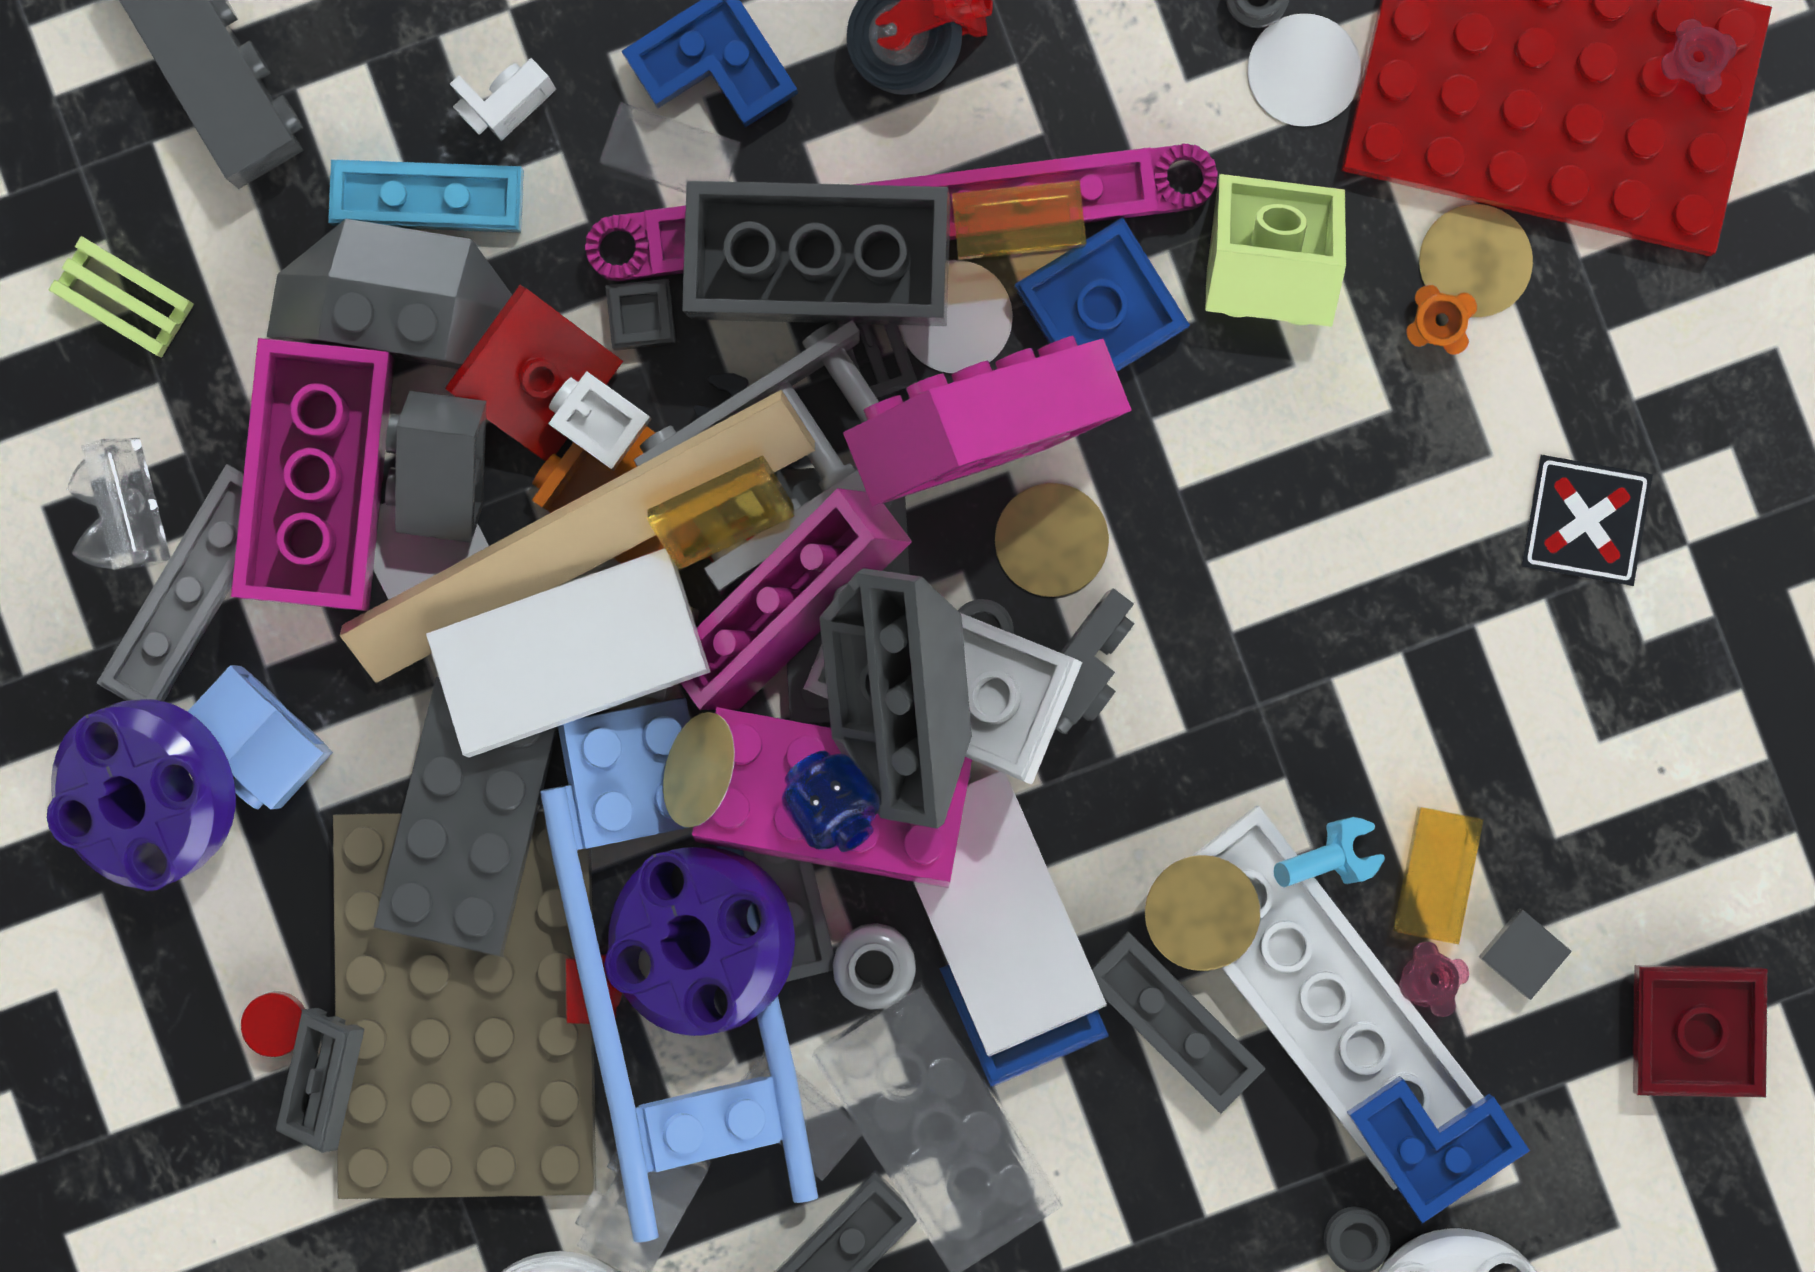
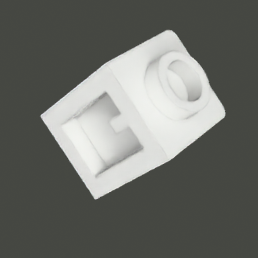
M532 58L522 67L518 64H513L501 72L489 88L493 94L485 101L479 97L461 76L458 75L450 83L461 98L453 106L459 115L477 134L480 135L488 127L501 141L557 90L549 76Z
M586 371L579 382L570 377L558 390L549 405V409L556 414L548 424L614 471L652 418Z

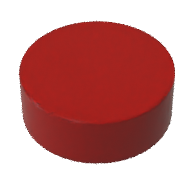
M281 991L268 992L252 1000L244 1010L241 1019V1032L246 1044L256 1053L266 1057H279L293 1051L302 1010L305 1009L304 1005L295 996Z

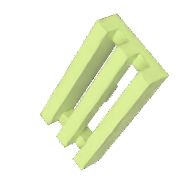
M81 236L75 245L78 248L72 259L67 258L62 266L64 272L58 281L54 279L48 290L162 358L194 306V303ZM91 257L174 306L175 308L169 318L85 268ZM80 279L161 328L157 338H152L74 291L72 288L77 280Z

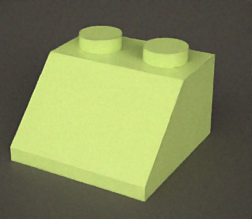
M1219 174L1207 265L1205 311L1224 313L1232 317L1249 316L1281 320L1295 325L1313 324L1332 327L1346 268L1345 190Z

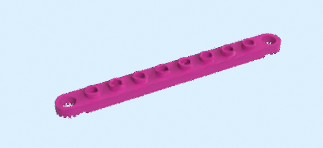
M1182 143L1181 145L1149 147L853 185L948 187L951 197L950 240L1114 220L1121 219L1122 217L1130 218L1192 210L1203 205L1210 198L1217 184L1218 171L1214 159L1211 158L1206 150L1195 144ZM1180 160H1188L1195 163L1203 175L1202 186L1197 191L1192 192V194L1175 192L1169 186V181H1167V170L1173 163ZM686 205L601 218L600 221L592 226L586 237L585 251L589 263L599 275L612 281L683 274ZM614 231L629 233L633 236L636 243V251L633 254V258L621 266L606 263L600 254L602 240L606 235Z

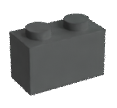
M409 391L401 415L391 414L386 433V452L396 454V468L391 467L388 473L385 503L388 506H395L396 533L472 542L483 508L486 401Z

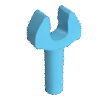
M1357 817L1328 823L1326 826V846L1275 864L1273 872L1277 883L1282 887H1288L1335 870L1341 876L1344 884L1362 882L1372 878L1384 862V855L1379 854L1358 858L1353 851V841L1357 836L1373 831L1375 829L1374 823Z

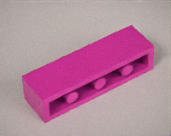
M837 488L697 627L711 672L684 681L681 685L699 710H716V707L740 710L821 631L819 617L833 601L835 591L848 583L863 568L883 571L912 542L883 503L872 507L867 492Z

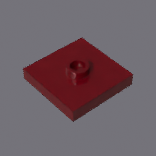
M1634 965L1633 1093L1647 1096L1766 1098L1768 969L1762 967Z

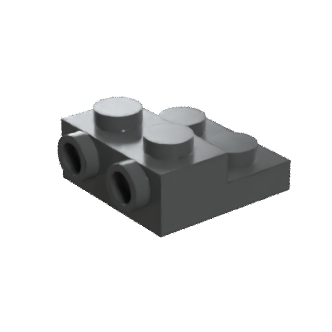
M1114 588L1104 594L1060 652L1082 662L1055 728L1062 734H1067L1081 716L1088 722L1093 721L1116 692L1107 684L1115 671L1095 657L1099 650L1106 655L1112 654L1135 624L1126 617L1134 603Z

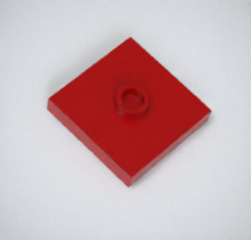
M519 285L445 389L455 397L486 401L487 420L541 459L547 461L552 454H557L568 439L548 424L556 414L549 409V405L558 390L570 377L579 382L586 371L607 385L623 363V360L527 288Z

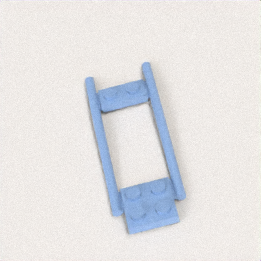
M677 698L589 715L558 726L568 786L540 791L551 854L610 1110L633 1241L636 1243L651 1241L659 1237L647 1174L652 1171L660 1172L780 1143V1140H782L793 1202L802 1203L818 1198L797 1076L778 996L762 1013L757 1015L770 1076L757 1077L638 1105L639 1107L635 1108L577 850L690 828L678 825L671 818L665 805L663 793L664 771L670 749L681 729L690 721L686 698ZM717 846V848L729 850L741 856H744L743 850ZM752 902L748 908L747 920L752 931L757 933L761 923L756 904Z

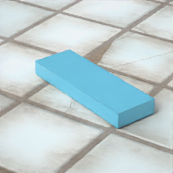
M331 159L328 223L332 226H337L345 219H352L407 229L521 233L524 170L521 166Z

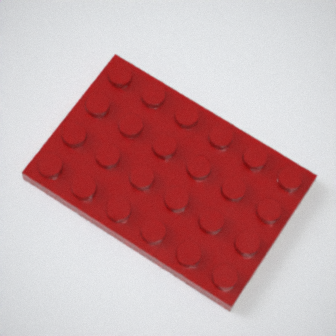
M1381 0L1341 171L1710 257L1716 253L1772 7L1745 0Z

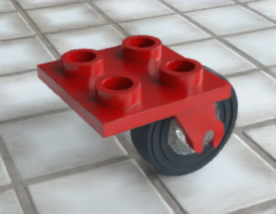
M858 0L851 12L847 26V47L850 58L862 77L884 91L902 95L926 91L941 82L952 70L960 53L963 35L970 34L976 38L988 36L986 17L992 14L993 0Z

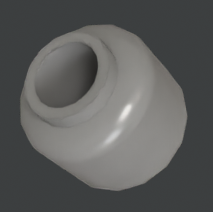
M879 923L861 925L848 932L838 944L832 964L834 981L841 994L854 1005L871 1010L888 1008L902 1000L912 987L916 973L914 951L907 938L895 928Z

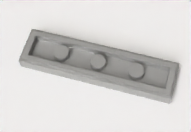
M228 464L225 465L98 679L97 684L126 701L140 699L164 701L232 587L244 473Z

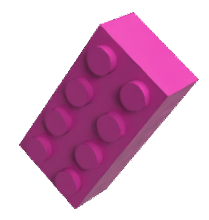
M1069 336L1038 349L1040 355L1038 358H1035L1032 348L1024 349L996 361L997 370L992 371L989 361H983L951 375L952 383L948 384L944 373L908 386L906 390L909 400L903 402L901 395L865 408L863 411L867 421L843 432L872 507L1046 451L1132 411L1104 339L1078 346L1075 337Z
M258 338L231 597L369 611L386 452V433L389 422L395 359L389 352Z
M716 707L715 714L720 715L727 722L733 736L735 749L734 767L728 790L718 809L707 821L693 827L692 836L696 842L949 888L972 759L967 757L964 759L945 822L938 829L880 818L871 803L874 797L855 777L832 739L831 728ZM819 771H826V772H824V773H820V774L815 775L814 777H812V778L808 781V783L806 784V786L804 787V784H805L806 780H807L812 774H814V773H816V772H819ZM833 781H838L841 784V789L837 792L833 791L830 787ZM852 790V792L849 795L838 799L836 798V796L846 794ZM816 795L819 797L820 803L818 806L810 804L811 796ZM823 805H826L822 813L819 816L813 818V816H815L821 810Z

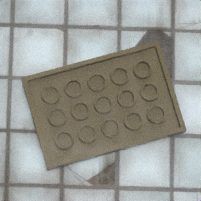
M538 811L503 957L374 928L402 813L333 815L335 1016L346 1020L345 1025L355 1024L365 1029L337 1150L338 1199L594 1195L596 1192L594 1040L590 1024L567 1023L566 959L575 956L551 854L544 811ZM591 848L579 849L577 853L592 914Z

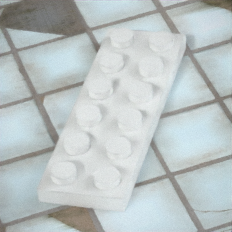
M1255 806L1192 855L1214 856L1234 864L1250 879L1258 895L1260 923L1255 939L1240 958L1222 967V969L1388 1185L1395 1190L1397 1188L1347 1114V1111L1399 1076L1405 1080L1436 1128H1439L1484 1096L1318 881L1313 877L1288 887H1282L1277 883L1273 872L1275 864L1298 855L1260 806Z

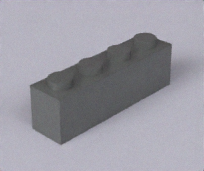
M119 0L224 177L230 183L240 189L304 151L294 135L295 132L303 128L299 118L283 95L273 100L262 81L264 77L271 73L260 53L250 40L241 45L229 25L237 21L238 17L228 0Z

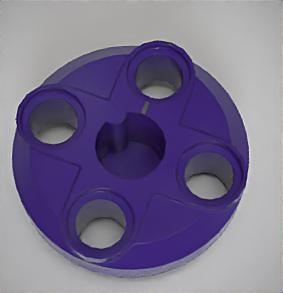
M154 699L122 701L87 714L78 720L63 738L53 763L51 776L52 801L48 806L46 818L54 838L62 845L73 848L79 857L94 871L115 883L140 888L145 891H154L193 873L220 849L229 834L234 819L236 807L235 783L229 761L219 742L211 731L194 715L165 701Z
M688 847L653 854L645 860L643 865L626 882L615 902L609 925V950L604 964L606 976L611 985L620 992H623L630 1004L644 1018L669 1032L689 1036H702L735 1029L762 1013L778 996L788 978L795 948V932L790 908L779 886L764 869L748 858L732 851L716 847ZM676 865L680 868L684 877L683 890L679 895L673 889L671 882L672 872ZM752 902L757 905L762 918L757 933L752 931L747 920L748 908ZM643 949L647 952L651 962L650 973L647 978L642 974L638 962ZM718 987L727 996L728 1006L724 1016L718 1013L714 1004V995Z

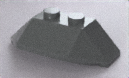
M345 219L277 274L267 337L291 342L386 351L394 359L459 369L512 294L472 239Z
M863 568L852 577L849 584L836 596L819 617L832 739L855 777L874 797L871 803L880 818L938 829L945 822L972 737L962 616L922 576Z

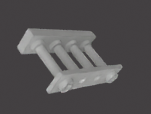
M853 320L841 328H838L835 322L824 325L802 342L806 348L802 353L678 432L674 430L673 426H668L650 436L640 445L643 454L634 459L637 467L780 390L783 391L815 440V451L808 454L807 457L823 479L818 484L823 492L801 506L797 498L789 500L773 474L753 483L750 487L768 513L764 520L769 527L748 541L742 533L735 535L716 504L693 515V518L714 549L710 553L714 562L704 569L720 597L738 587L837 488L866 492L858 470L855 471L851 463L847 465L842 463L792 387L819 368L825 366L861 422L867 421L863 410L879 401L846 352L859 344V329Z

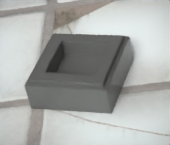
M669 279L606 285L611 343L614 351L677 344Z
M1518 909L1479 955V958L1522 995L1531 1000L1572 951L1528 913Z

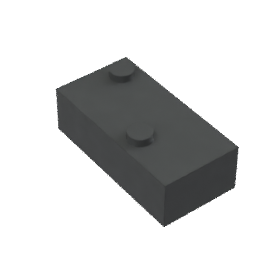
M687 181L682 311L691 320L835 322L847 324L853 320L855 324L947 326L951 208L948 187Z

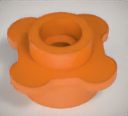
M1434 285L1421 287L1415 294V302L1418 305L1415 321L1406 330L1408 340L1417 347H1422L1427 343L1442 346L1447 353L1452 355L1463 352L1469 344V339L1465 333L1469 318L1477 311L1476 300L1472 295L1465 292L1453 296L1440 293ZM1440 313L1448 317V322L1444 326H1439L1435 321L1436 316Z

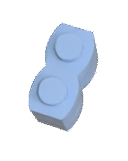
M230 665L187 711L200 720L217 739L235 777V793L255 809H259L263 804L270 809L282 808L333 753L309 727L291 713L271 691L242 666Z

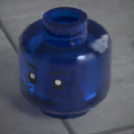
M818 751L802 759L787 773L785 777L787 786L782 794V806L810 847L818 850L838 847L841 852H847L864 843L872 835L874 828L870 823L879 811L880 798L860 767L851 757L844 754L830 755L827 751Z

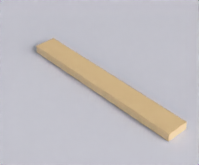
M780 390L342 625L340 637L375 683H378L432 654L426 633L561 586L814 452L815 440L783 391Z

